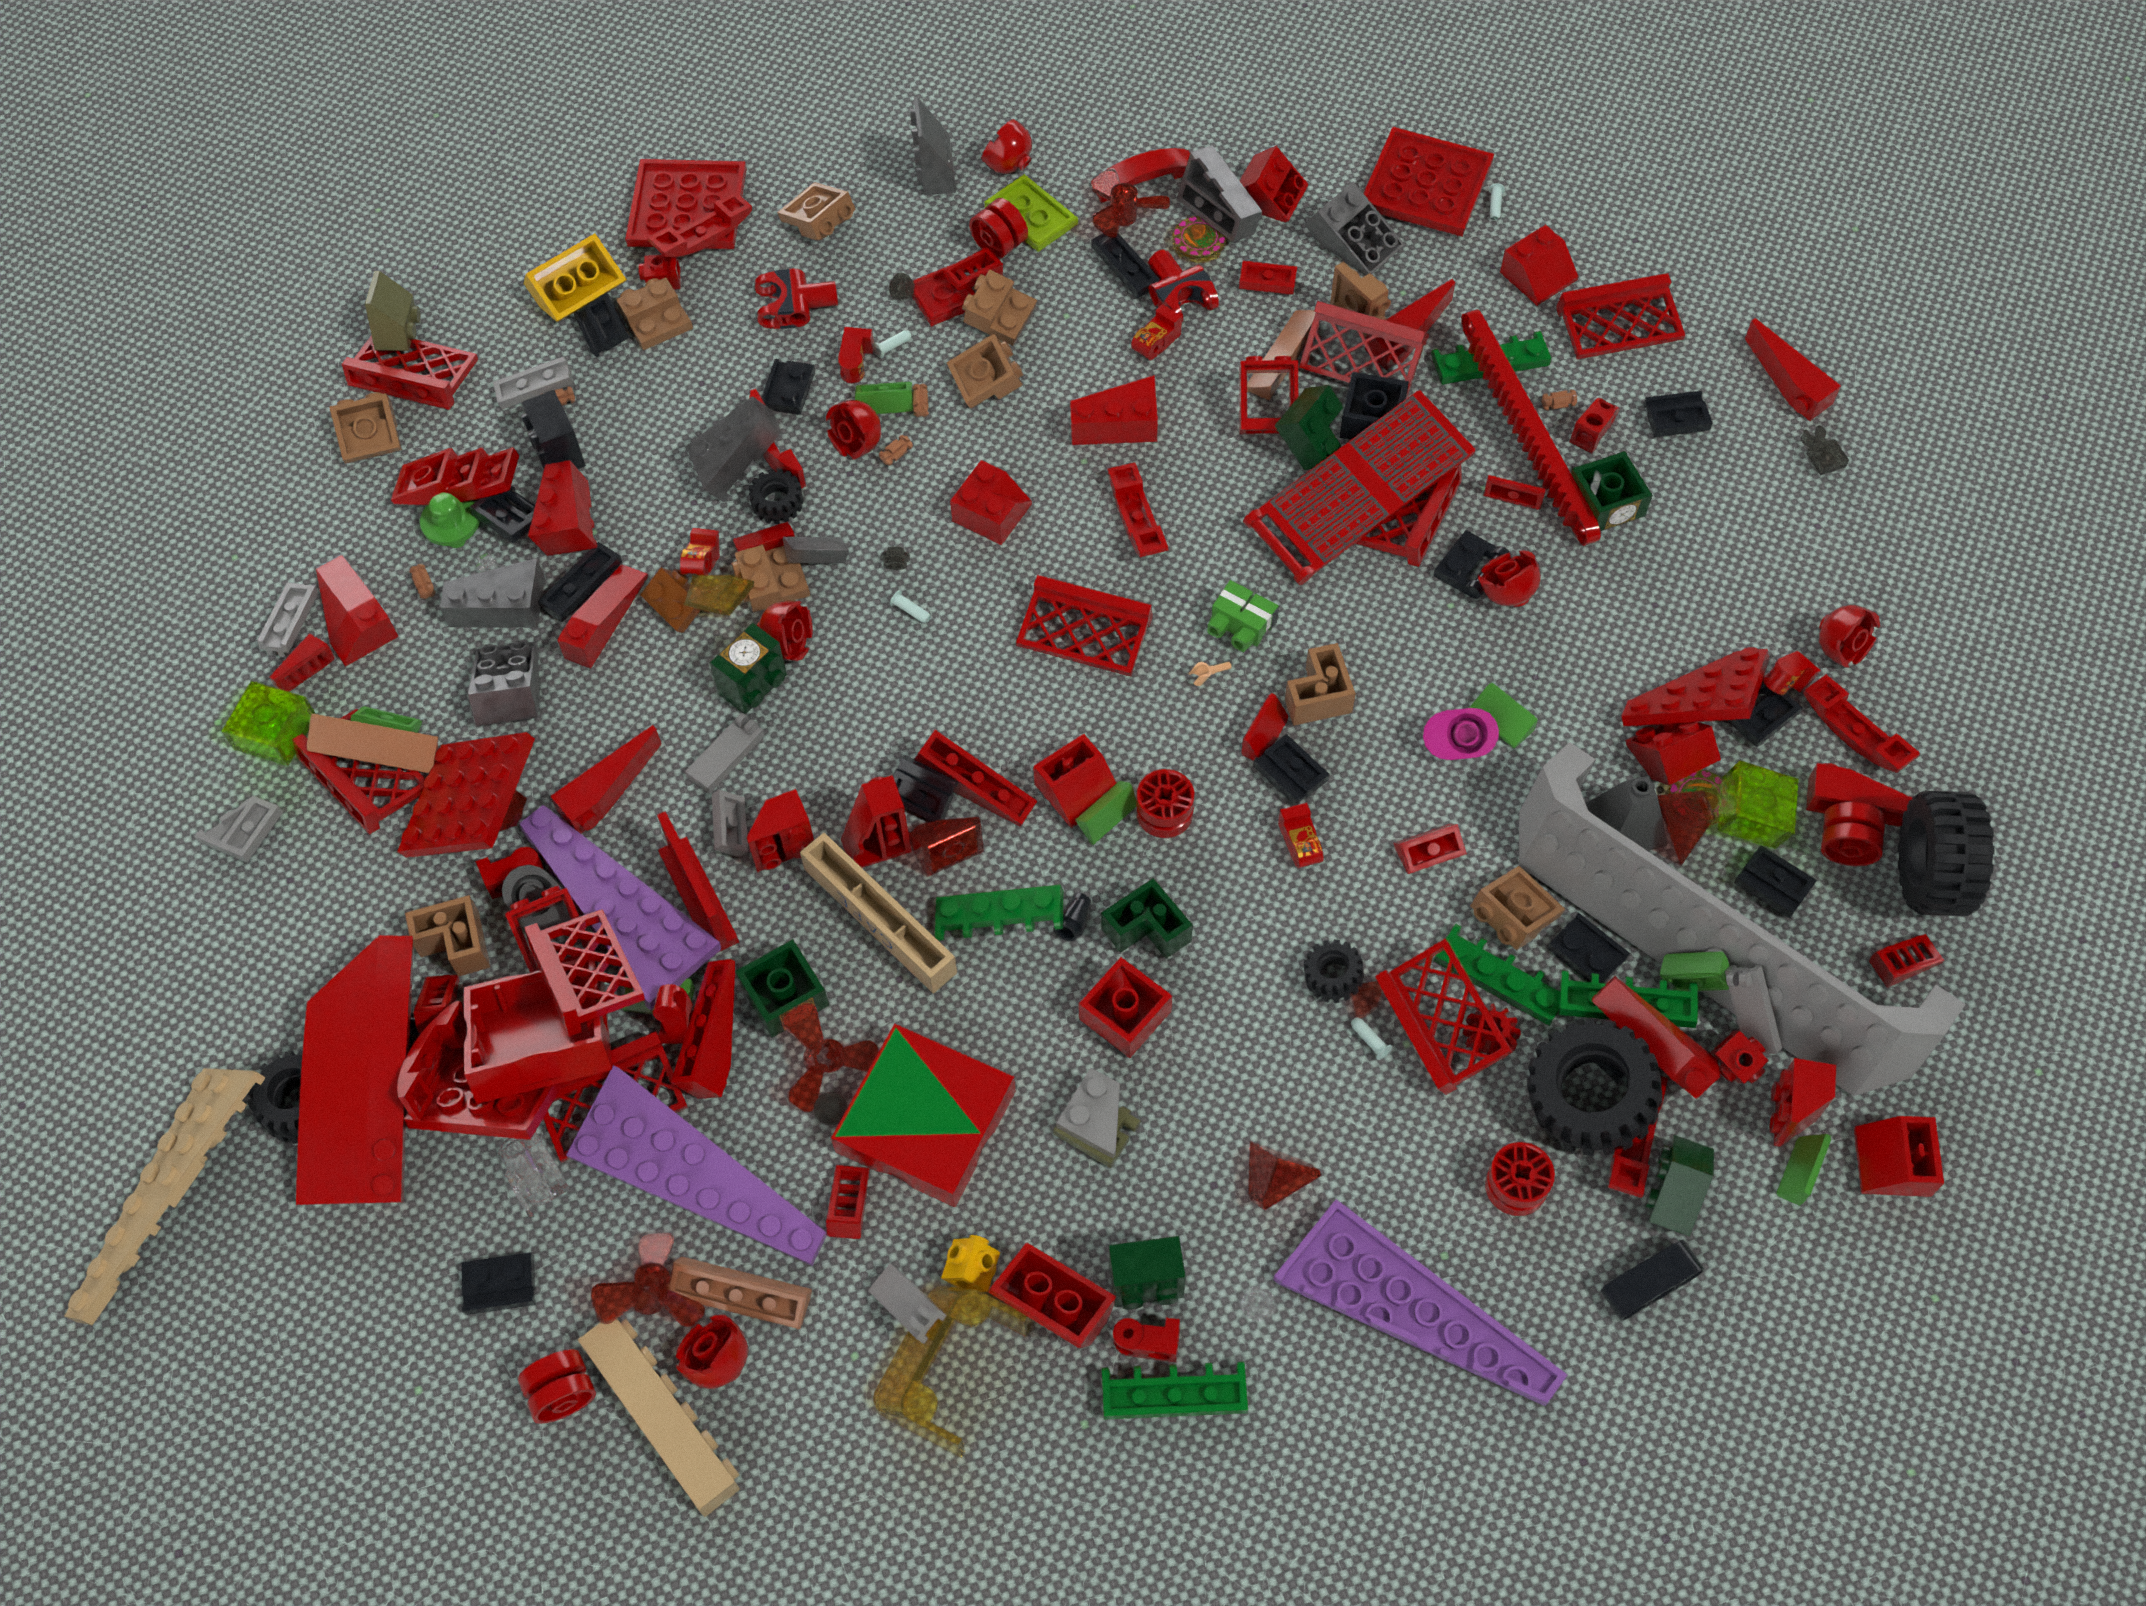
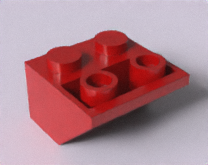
M1277 145L1254 155L1240 179V183L1262 210L1261 215L1284 223L1288 222L1309 185Z
M1700 722L1657 724L1653 727L1642 728L1636 731L1635 736L1625 740L1626 746L1650 778L1666 785H1671L1721 760L1712 726Z
M1085 734L1080 735L1033 766L1034 785L1070 828L1077 825L1075 820L1117 784L1103 755Z
M796 789L767 799L746 837L757 872L764 869H774L781 863L793 858H801L800 852L814 841L809 818Z
M1794 1058L1788 1068L1782 1070L1779 1081H1774L1771 1089V1101L1776 1102L1775 1113H1772L1769 1123V1132L1774 1133L1773 1146L1781 1147L1815 1123L1835 1098L1836 1065Z
M1897 1116L1854 1127L1861 1194L1932 1197L1944 1184L1935 1117Z

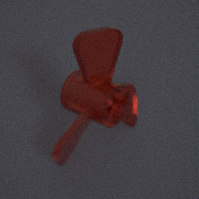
M1114 168L1105 170L1092 181V191L1110 201L1109 206L1093 214V225L1108 237H1117L1120 226H1129L1135 223L1137 220V207L1167 209L1170 207V198L1168 196L1159 195L1137 198V188L1129 183H1121Z
M804 1003L784 1015L782 1025L806 1047L803 1062L807 1070L788 1090V1102L804 1113L813 1111L817 1104L823 1075L838 1071L842 1066L868 1072L879 1052L877 1045L871 1040H865L843 1047L837 1040H824L817 1009L813 1004ZM822 1046L828 1050L825 1054V1058L831 1060L828 1066L817 1061V1055L821 1052Z
M648 1234L640 1239L638 1253L641 1266L636 1270L633 1282L599 1283L592 1288L591 1303L596 1317L601 1323H612L632 1307L644 1315L655 1314L664 1307L678 1323L686 1327L694 1326L704 1316L705 1307L703 1304L668 1289L670 1274L664 1265L674 1245L675 1238L672 1234Z

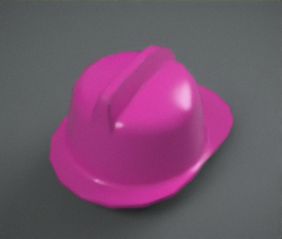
M1477 708L1445 710L1436 713L1428 719L1423 731L1425 747L1432 755L1445 760L1484 756L1495 747L1499 736L1496 720L1490 713Z

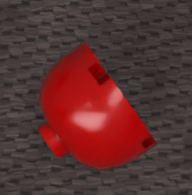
M1011 119L998 130L996 134L999 136L994 143L990 140L981 157V160L990 169L1001 174H1010L1017 169L1023 171L1032 160L1029 156L1032 151V139L1028 130L1020 122Z
M847 400L829 408L826 415V421L830 420L831 429L827 430L828 437L840 455L846 457L849 454L852 457L851 459L855 460L875 449L881 438V423L879 416L870 405L859 400Z
M1522 550L1519 551L1520 556L1511 557L1510 553H1506L1491 560L1481 569L1483 576L1478 575V580L1483 591L1492 602L1502 606L1520 607L1528 603L1529 599L1533 597L1540 586L1541 572L1537 559L1532 552Z
M780 601L768 606L757 624L759 628L780 643L784 661L802 660L810 648L805 647L807 638H812L813 635L812 618L807 606L800 605L801 601Z
M1846 605L1835 609L1826 615L1819 625V643L1822 651L1834 662L1845 668H1849L1848 664L1851 661L1857 665L1866 657L1876 641V637L1872 636L1874 627L1880 628L1879 616L1875 612L1858 605Z
M726 1315L709 1317L712 1322L704 1327L698 1323L683 1338L676 1351L675 1357L679 1360V1366L676 1365V1369L699 1388L717 1389L733 1382L739 1377L746 1364L749 1350L745 1335L740 1327Z

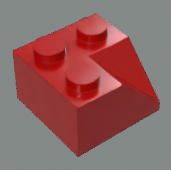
M981 460L950 500L952 522L1002 545L1030 508L1032 501L1006 471Z
M1120 957L1078 1003L1079 1020L1128 1058H1131L1172 1012L1173 995Z

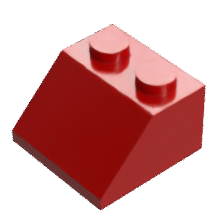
M1546 224L1505 249L1500 273L1536 306L1577 281L1579 277L1565 241Z

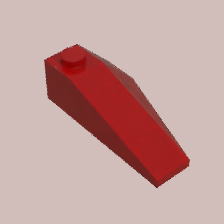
M343 555L316 569L329 642L345 667L399 637L386 612Z

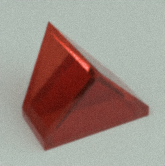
M1704 790L1657 796L1665 830L1681 866L1712 821L1716 819Z
M1250 1141L1248 1196L1254 1204L1263 1210H1267L1322 1176L1318 1168L1302 1159Z

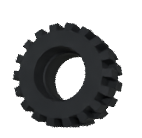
M301 1050L297 1055L293 1051L285 1052V1057L282 1058L277 1054L271 1058L273 1062L268 1066L266 1063L259 1067L262 1071L260 1074L265 1079L261 1085L254 1083L255 1085L247 1093L251 1098L248 1100V1105L253 1111L252 1115L273 1137L276 1136L285 1143L290 1140L293 1144H298L299 1105L291 1109H282V1105L286 1096L292 1090L301 1086L303 1055Z

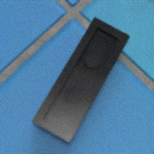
M1114 228L1091 239V247L1136 298L1149 293V285L1160 281L1157 275Z
M598 541L597 548L590 549L538 600L540 607L563 622L622 563L621 556Z

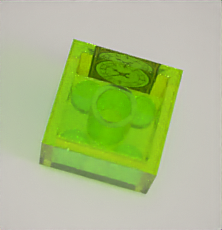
M251 681L221 732L234 750L289 766L296 754L292 739L302 733L305 736L307 735L311 714L316 713L305 696Z
M1740 760L1722 776L1717 831L1777 849L1795 834L1799 779Z

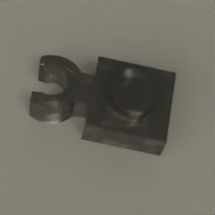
M1818 425L1814 432L1815 436H1812L1807 429L1803 431L1801 441L1805 446L1809 447L1806 455L1820 476L1846 468L1849 459L1835 439L1826 440V430L1824 427Z

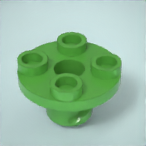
M442 492L435 495L430 500L429 505L425 507L420 517V527L423 534L434 544L450 546L452 548L462 547L466 540L476 532L480 520L471 515L470 506L474 503L471 500L460 502L450 493Z

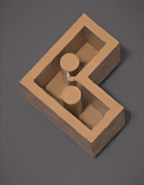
M1338 643L1308 649L1305 668L1308 677L1289 680L1286 686L1285 703L1293 726L1350 714L1354 706L1356 693Z
M470 895L405 913L409 936H413V946L420 957L447 951L448 960L458 977L491 968L480 914Z

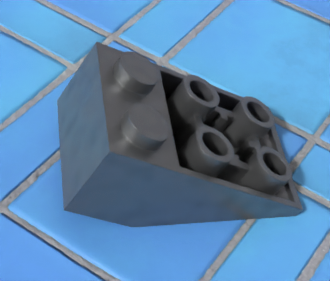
M914 97L915 109H910L911 126H917L916 129H912L913 146L919 145L918 149H914L915 165H921V168H916L918 185H923L924 196L956 193L950 134L918 97Z
M1354 181L1304 224L1323 247L1365 275L1373 274L1405 245Z
M517 641L511 645L503 646L487 645L476 650L468 690V698L476 726L538 718L540 690L537 641Z

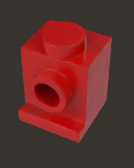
M662 254L644 256V263L639 264L640 280H645V283L653 278L659 280L667 278L674 290L681 289V267L678 257H665Z

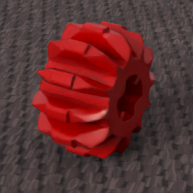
M1493 1003L1489 1006L1488 1010L1512 1051H1515L1518 1045L1516 1040L1521 1035L1520 1029L1516 1028L1518 1023L1517 1017L1507 1018L1508 1008L1506 1007L1499 1012L1496 1011V1006ZM1476 1009L1475 1014H1468L1466 1018L1468 1026L1479 1028L1482 1017L1481 1011ZM1486 1023L1485 1030L1489 1031L1491 1029L1488 1023ZM1462 1030L1463 1036L1468 1037L1465 1042L1466 1048H1472L1477 1033ZM1483 1035L1478 1053L1491 1055L1501 1049V1046L1495 1037Z

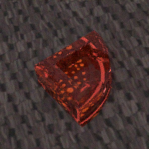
M1378 981L1363 983L1362 987L1358 986L1359 992L1356 995L1350 994L1356 1017H1366L1375 1010V1006H1378L1382 994Z

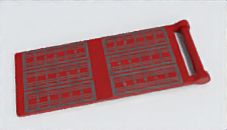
M1418 390L1260 508L1247 514L1243 522L1249 529L1253 528L1294 574L1293 579L1299 585H1303L1316 572L1473 456L1476 449L1421 390ZM1266 515L1310 565L1302 567L1262 522Z

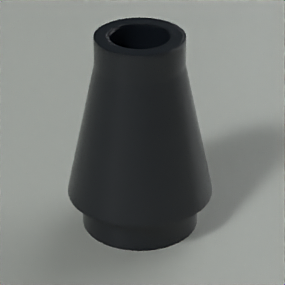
M1075 893L1063 908V929H1055L1053 927L1054 933L1059 938L1065 941H1075L1077 937L1083 934L1088 908L1091 904V900L1087 895Z

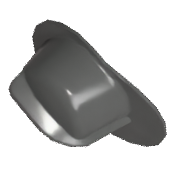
M525 865L517 867L507 875L503 882L502 895L504 902L511 910L510 905L528 898L530 902L542 898L541 892L555 886H559L560 889L563 888L542 868ZM562 902L520 921L525 926L537 923L541 931L569 921L571 917L565 903Z

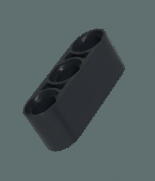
M1684 1239L1613 1279L1600 1291L1619 1319L1624 1321L1699 1276L1705 1268Z

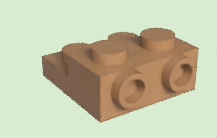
M814 182L777 213L782 222L797 226L802 236L819 241L831 235L838 224L849 220L856 209L848 191Z
M1344 261L1335 266L1330 300L1331 305L1386 320L1385 311L1389 308L1391 301L1388 299L1389 290L1382 281H1378L1371 273L1361 278L1358 272L1351 269Z
M989 270L986 276L980 274L974 286V290H976L975 295L968 294L962 307L965 310L963 322L989 335L995 334L999 340H1006L1008 344L1013 346L1034 311L1037 300L1014 289L1013 280Z
M653 278L646 283L645 287L636 291L632 289L625 290L620 295V298L616 299L622 318L643 351L693 329L690 318L679 303L678 295L667 278L661 280Z
M995 334L990 335L946 362L970 409L994 394L998 399H1001L1023 385L1020 377L1024 374L1016 361L1011 362L1009 358L1014 355L1006 340L1001 342Z
M370 393L364 399L356 401L345 399L337 402V405L329 407L342 459L345 464L402 450L392 403L386 393Z
M760 545L735 553L737 561L731 562L736 579L742 578L744 584L739 586L744 603L750 601L753 613L767 609L768 606L780 601L798 600L810 596L809 587L800 563L787 562L784 546L765 551L764 546Z
M1517 866L1482 888L1470 905L1474 909L1475 917L1480 922H1487L1497 931L1498 939L1505 945H1511L1515 950L1520 949L1535 939L1543 928L1560 918L1565 911V908L1520 866Z

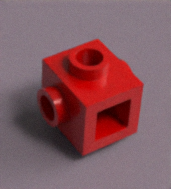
M1735 1030L1710 1052L1720 1064L1718 1066L1720 1074L1730 1083L1734 1080L1745 1084L1747 1081L1750 1084L1754 1083L1765 1073L1766 1070L1763 1066L1769 1061L1763 1055L1766 1049L1753 1036L1747 1038L1741 1031ZM1741 1055L1743 1056L1742 1064H1740L1739 1057Z

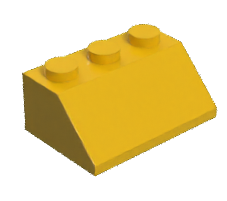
M594 233L526 273L523 284L538 306L556 322H559L623 284L627 279Z

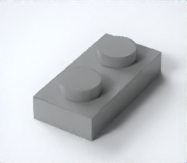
M719 789L712 794L714 850L742 857L748 853L745 797Z

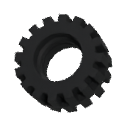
M770 469L768 474L761 472L759 479L754 478L752 480L753 485L749 486V497L753 512L757 514V518L760 520L764 518L765 523L770 524L771 521H774L775 524H780L781 520L789 522V517L794 519L797 516V511H801L803 504L801 486L795 475L792 477L791 472L786 471L783 473L782 469H777V472H773V469ZM774 492L787 494V496L779 501L765 499Z
M1334 939L1332 944L1329 943V940L1323 941V946L1321 947L1319 944L1313 946L1314 952L1309 950L1306 954L1307 960L1304 959L1305 980L1309 991H1313V996L1317 999L1322 996L1324 1002H1329V999H1333L1334 1003H1340L1339 998H1344L1345 1001L1349 1000L1351 993L1355 996L1359 992L1358 987L1362 988L1364 978L1363 962L1358 950L1355 947L1351 949L1350 943L1346 941L1341 945L1340 940ZM1331 964H1340L1348 969L1344 975L1338 978H1327L1320 974L1323 968Z

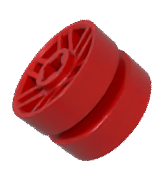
M1003 198L995 199L969 221L970 231L981 250L988 247L999 260L1028 238V227L1023 216L1012 203Z
M1171 769L1155 770L1141 780L1137 788L1136 815L1140 826L1147 833L1159 838H1172L1188 829L1193 819L1195 797L1194 788L1190 780L1182 773Z
M1844 802L1829 807L1824 814V832L1821 842L1823 856L1832 862L1846 866H1867L1879 861L1883 855V836L1886 822L1884 813L1874 806L1858 802Z
M1514 1142L1502 1147L1494 1156L1485 1178V1190L1489 1200L1497 1209L1508 1215L1526 1216L1534 1213L1543 1205L1554 1184L1555 1170L1553 1163L1541 1148L1530 1143Z
M569 1349L547 1355L530 1364L519 1374L517 1380L524 1398L528 1399L527 1406L535 1423L545 1424L563 1419L583 1409L595 1398V1388L590 1376L585 1374L586 1366L578 1350Z

